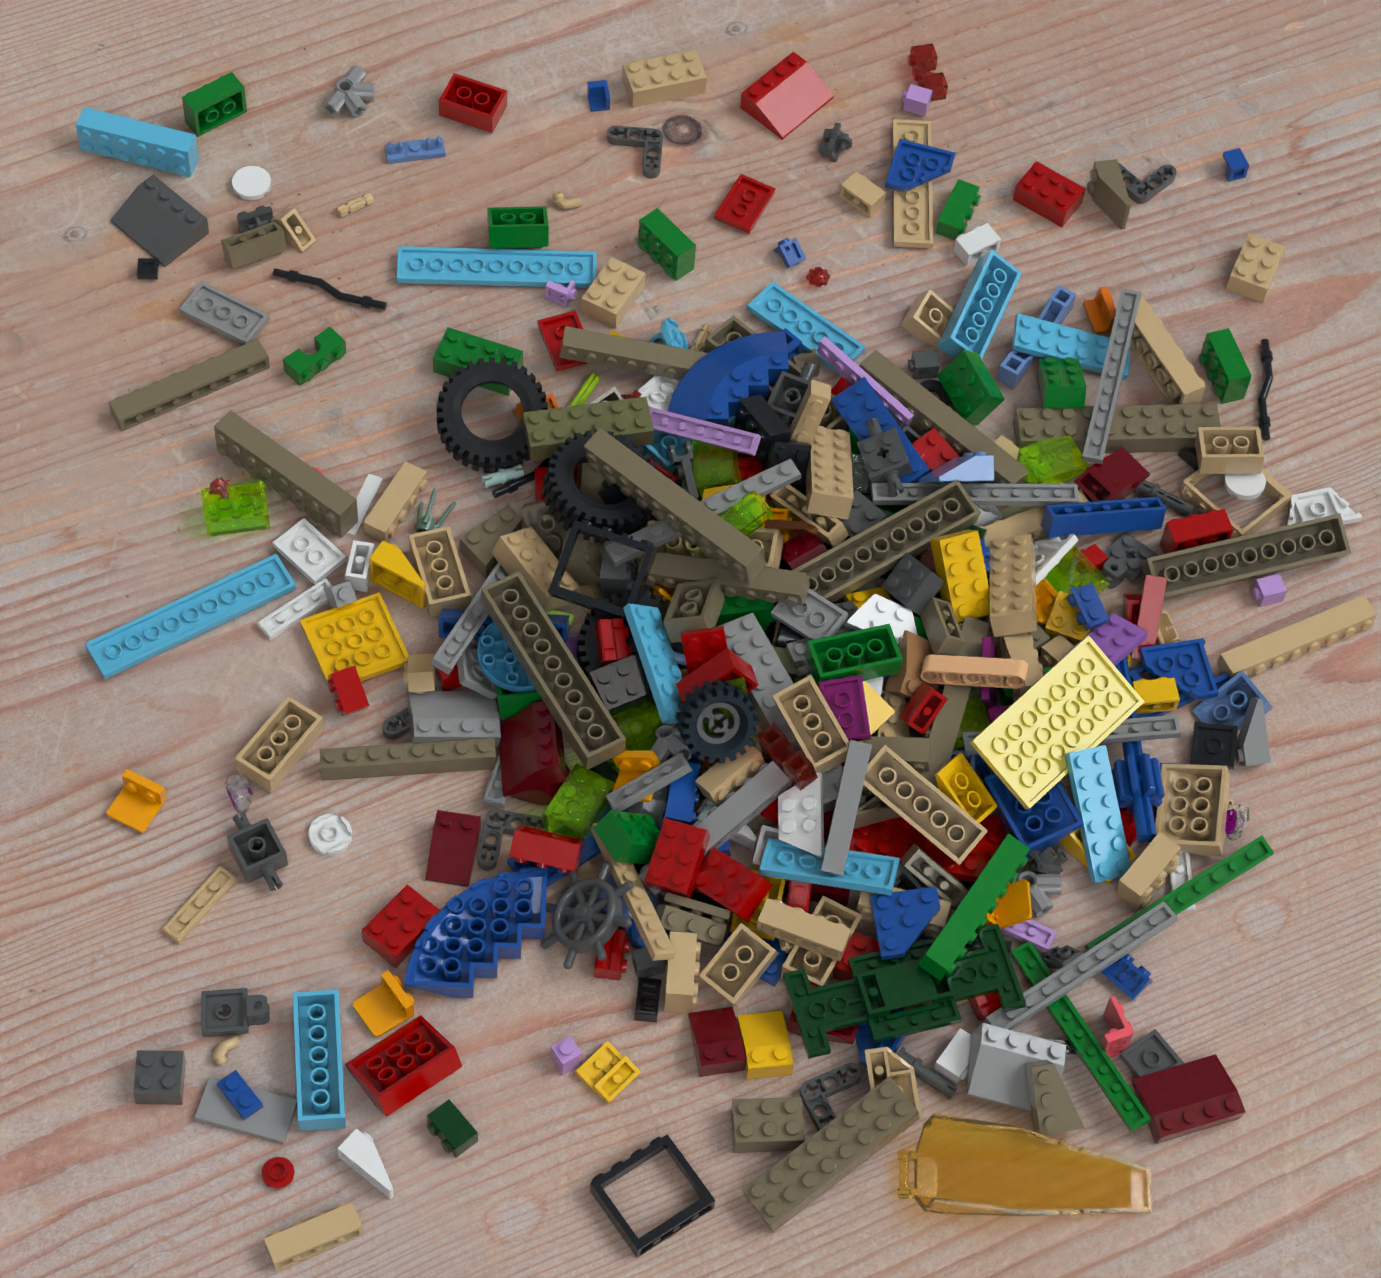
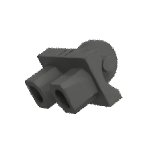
M835 123L833 129H825L823 138L825 142L829 143H820L819 145L820 155L829 156L831 162H837L840 151L843 152L850 149L853 144L849 134H844L840 130L841 123Z
M264 205L257 207L255 211L249 213L243 211L236 216L240 233L271 223L270 220L273 218L272 208L270 206L265 207Z
M1047 847L1043 851L1033 850L1029 853L1034 858L1030 863L1029 870L1035 874H1060L1063 871L1061 865L1068 858L1062 849L1054 851L1052 848Z

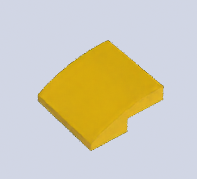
M606 1041L574 1073L599 1097L610 1103L641 1071L626 1055L623 1057L609 1041Z

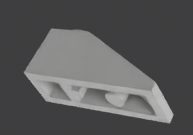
M1252 697L1250 699L1236 743L1235 757L1239 765L1247 767L1271 762L1262 698Z

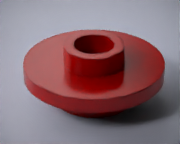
M284 1157L271 1158L262 1168L264 1183L273 1189H281L288 1186L295 1175L293 1164Z

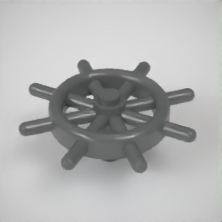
M607 861L602 863L597 878H586L579 881L575 871L568 873L571 886L562 894L557 904L546 903V912L553 913L552 926L554 933L541 942V947L547 949L559 941L569 950L563 963L565 969L572 967L577 953H588L595 950L598 959L601 961L605 960L606 952L603 945L613 936L618 926L630 927L632 925V921L629 918L621 917V896L630 891L634 885L631 881H627L615 889L607 883L605 879L610 869V863ZM603 891L606 896L597 902L600 892ZM591 892L588 901H586L585 894ZM576 902H578V905L575 908H572L573 905ZM608 906L606 914L600 912ZM568 916L574 917L572 921L567 923ZM577 928L574 938L572 940L569 936V933ZM587 929L590 936L583 939L585 931Z

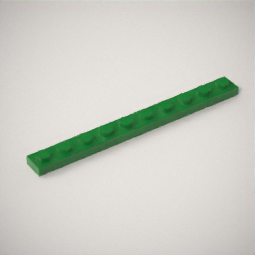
M1261 835L1084 947L1087 951L1163 901L1178 915L1274 854L1273 850L1263 835Z
M1030 941L1010 951L1011 957L1032 987L1052 974ZM1064 995L1047 1006V1010L1130 1133L1150 1123L1151 1118L1068 996Z

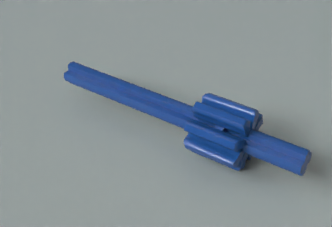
M1126 656L1115 667L1131 685ZM1136 710L1127 719L1137 718ZM1141 741L1122 742L1124 760H1116L1112 769L1119 808L1126 807L1127 812L1133 813L1138 842L1144 843L1147 841L1151 843L1157 836L1152 806L1159 807L1163 803L1162 798L1165 795L1159 761L1157 758L1150 759V754L1143 753Z

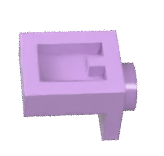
M571 280L566 288L559 283L548 281L545 286V299L567 307L569 302L573 301L577 295V290L575 289L576 282Z

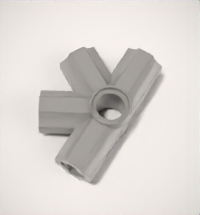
M351 66L345 76L337 81L336 88L323 104V109L328 115L332 117L334 115L337 116L345 106L351 116L359 117L367 108L362 100L373 101L374 84L362 83L366 73L360 66Z
M666 723L656 730L657 739L650 751L655 752L661 764L667 760L670 754L674 757L682 752L687 761L691 758L692 752L681 738L676 724Z
M1024 871L1018 874L1013 883L1026 879L1033 884L1030 887L1031 909L1036 917L1047 914L1053 908V904L1047 895H1061V874H1035L1031 871Z

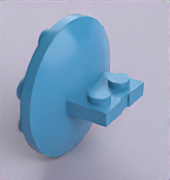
M492 622L483 631L478 642L477 658L482 672L492 683L500 688L515 692L536 690L497 626Z

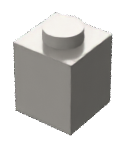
M350 580L323 588L330 608H338L357 601Z

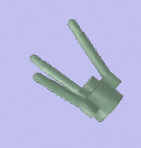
M434 488L423 518V502L419 503L417 523L415 525L416 532L420 533L439 528L453 510L456 502H452L435 524V519L430 516L437 489Z

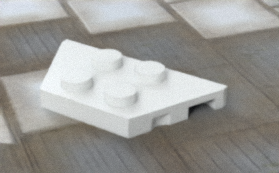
M1331 487L1292 495L1287 525L1339 513L1341 514L1343 524L1346 525L1360 522L1362 515L1359 512L1356 514L1348 507L1349 503L1346 500L1340 498Z
M1069 534L1068 538L1061 540L1058 536L1048 540H1038L1034 543L1036 553V585L1047 576V573L1060 562L1061 558L1078 541L1075 534Z
M877 594L872 595L844 623V626L855 631L890 623L898 647L904 630L917 635L912 610Z
M817 772L778 796L779 840L793 845L817 857L824 858L823 774Z

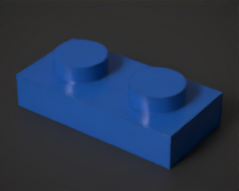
M237 1070L217 1082L218 1088L243 1120H246L263 1108L261 1101Z

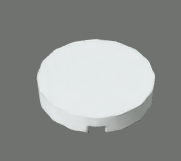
M259 166L243 167L233 175V191L244 200H259L271 190L270 175Z
M1262 471L1261 474H1226L1224 486L1230 495L1237 496V499L1252 500L1258 498L1264 491L1266 479Z
M327 813L313 820L308 830V839L311 847L317 853L334 856L341 854L349 847L352 842V829L350 823L344 817Z

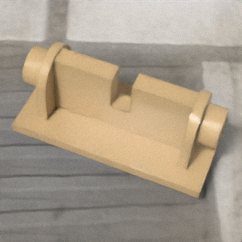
M1165 609L1161 610L1157 633L1158 645L1181 641L1174 627L1169 630L1167 629L1173 625L1169 612L1165 611Z

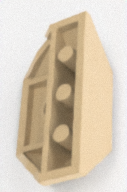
M888 1047L865 1050L870 1089H874L890 1076L919 1111L920 1115L921 1110L914 1067ZM905 1131L897 1137H901L905 1133Z

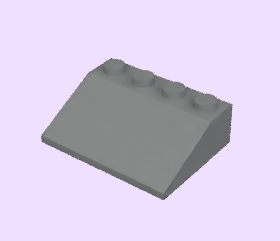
M426 691L423 694L407 692L411 743L495 738V750L498 749L501 731L495 698L492 700L476 691Z
M982 1023L971 1033L966 1095L1031 1112L1025 1063L1049 1060L1054 1063L1060 1077H1062L1066 1045Z

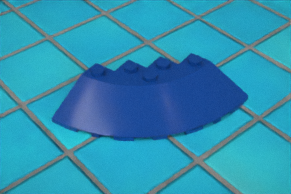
M785 331L764 332L744 336L710 351L699 359L683 376L673 393L668 412L728 427L729 416H736L739 399L761 395L767 400L769 383H777L782 371L788 373V349Z
M529 867L509 873H498V876L487 880L485 878L470 885V888L458 896L455 895L446 902V905L429 920L420 938L417 939L407 966L405 986L447 997L473 998L475 978H497L498 958L521 959L522 938L545 939L548 868Z

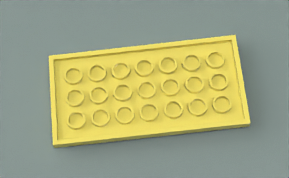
M1087 636L978 734L970 744L1022 806L1028 810L1068 773L1065 753L1098 746L1145 701L1091 637Z

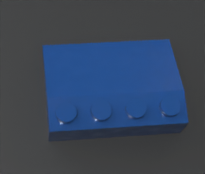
M995 773L984 778L983 785L998 805L995 811L1005 829L1011 836L1030 848L1026 855L1027 858H1031L1029 853L1033 850L1043 851L1084 825L1060 781L1030 809L1026 810Z

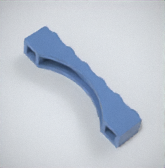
M1059 285L1049 298L1038 319L1061 325L1073 309L1076 294ZM1015 350L1011 351L999 367L997 380L1015 389L1037 356Z

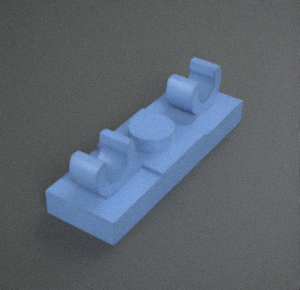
M437 136L435 139L427 137L426 140L406 141L403 143L399 141L395 144L388 142L385 145L387 163L393 164L445 157L443 139Z

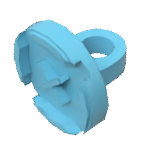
M672 318L662 321V332L656 334L650 340L652 343L663 341V345L688 349V342L684 332H679L677 329L679 324Z

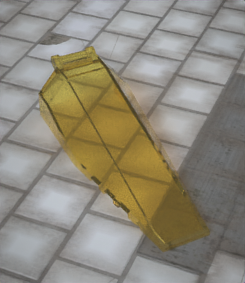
M933 1113L923 1125L916 1151L900 1150L897 1152V1159L900 1161V1188L897 1189V1197L902 1199L914 1198L923 1211L949 1215L993 1216L1152 1212L1150 1167L1122 1158H1116L1106 1153L1099 1154L1090 1151L1089 1148L1084 1146L1077 1147L1068 1144V1141L1062 1139L1058 1141L1048 1138L1046 1134L1021 1126ZM909 1161H914V1188H909Z

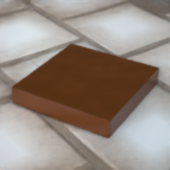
M765 521L764 528L779 529L781 535H818V528L806 521Z

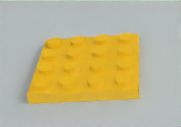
M380 592L300 620V625L326 683L331 673L354 665L362 682L404 667V663H408L409 654Z

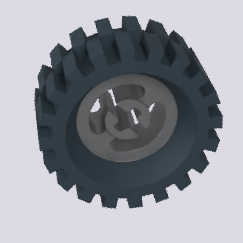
M709 680L704 681L703 688H700L698 684L692 687L695 690L692 695L689 692L684 695L687 701L685 703L680 701L678 707L681 712H676V719L679 722L676 723L677 729L689 750L693 754L695 753L699 759L703 760L705 757L708 763H714L716 758L720 764L725 763L726 757L733 761L737 759L736 753L740 752L743 755L747 752L744 749L746 744L750 747L753 745L754 741L751 739V735L757 737L758 730L755 728V726H759V720L756 717L757 711L737 685L734 687L728 681L724 685L721 680H715V685H712ZM719 707L729 710V720L720 711ZM703 719L705 720L709 728L713 730V732L706 731L702 728Z

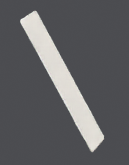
M368 474L356 498L358 523L347 533L356 534L383 478Z

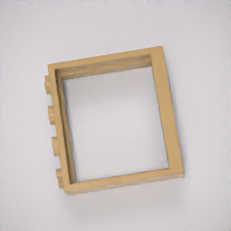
M1262 468V473L1266 479V486L1263 493L1274 501L1275 504L1244 529H1241L1229 518L1233 527L1231 538L1255 533L1289 506L1293 494L1264 468ZM1198 469L1183 481L1179 493L1185 500L1195 505L1201 514L1207 513L1210 510H1220L1195 488L1212 475L1199 474Z

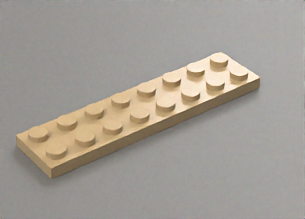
M893 119V158L899 139L932 147L931 121ZM932 180L905 192L893 190V246L933 248Z

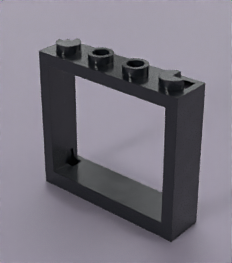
M574 520L548 593L557 599L617 619L622 618L623 621L628 622L622 607L559 587L579 532L583 531L646 552L627 604L638 605L657 554L656 548L650 541L642 539L639 542L633 540V536L621 533V535L613 533V530L608 527L601 526L600 529L594 527L593 523L587 520H581V522Z
M668 1134L662 1138H655L650 1142V1146L645 1149L634 1151L628 1160L615 1163L609 1172L596 1175L590 1183L591 1194L637 1258L710 1212L715 1206L714 1197ZM666 1149L701 1199L638 1239L603 1188Z

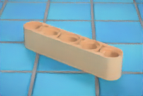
M927 655L924 658L920 677L924 682L930 684L1017 689L1025 686L1029 666L1025 661L1019 659Z

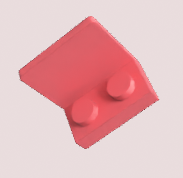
M1115 996L1109 997L1103 1014L1110 1030L1105 1033L1101 1046L1109 1058L1118 1056L1127 1049L1134 1033L1131 1023L1126 1021L1122 1004L1117 1002Z

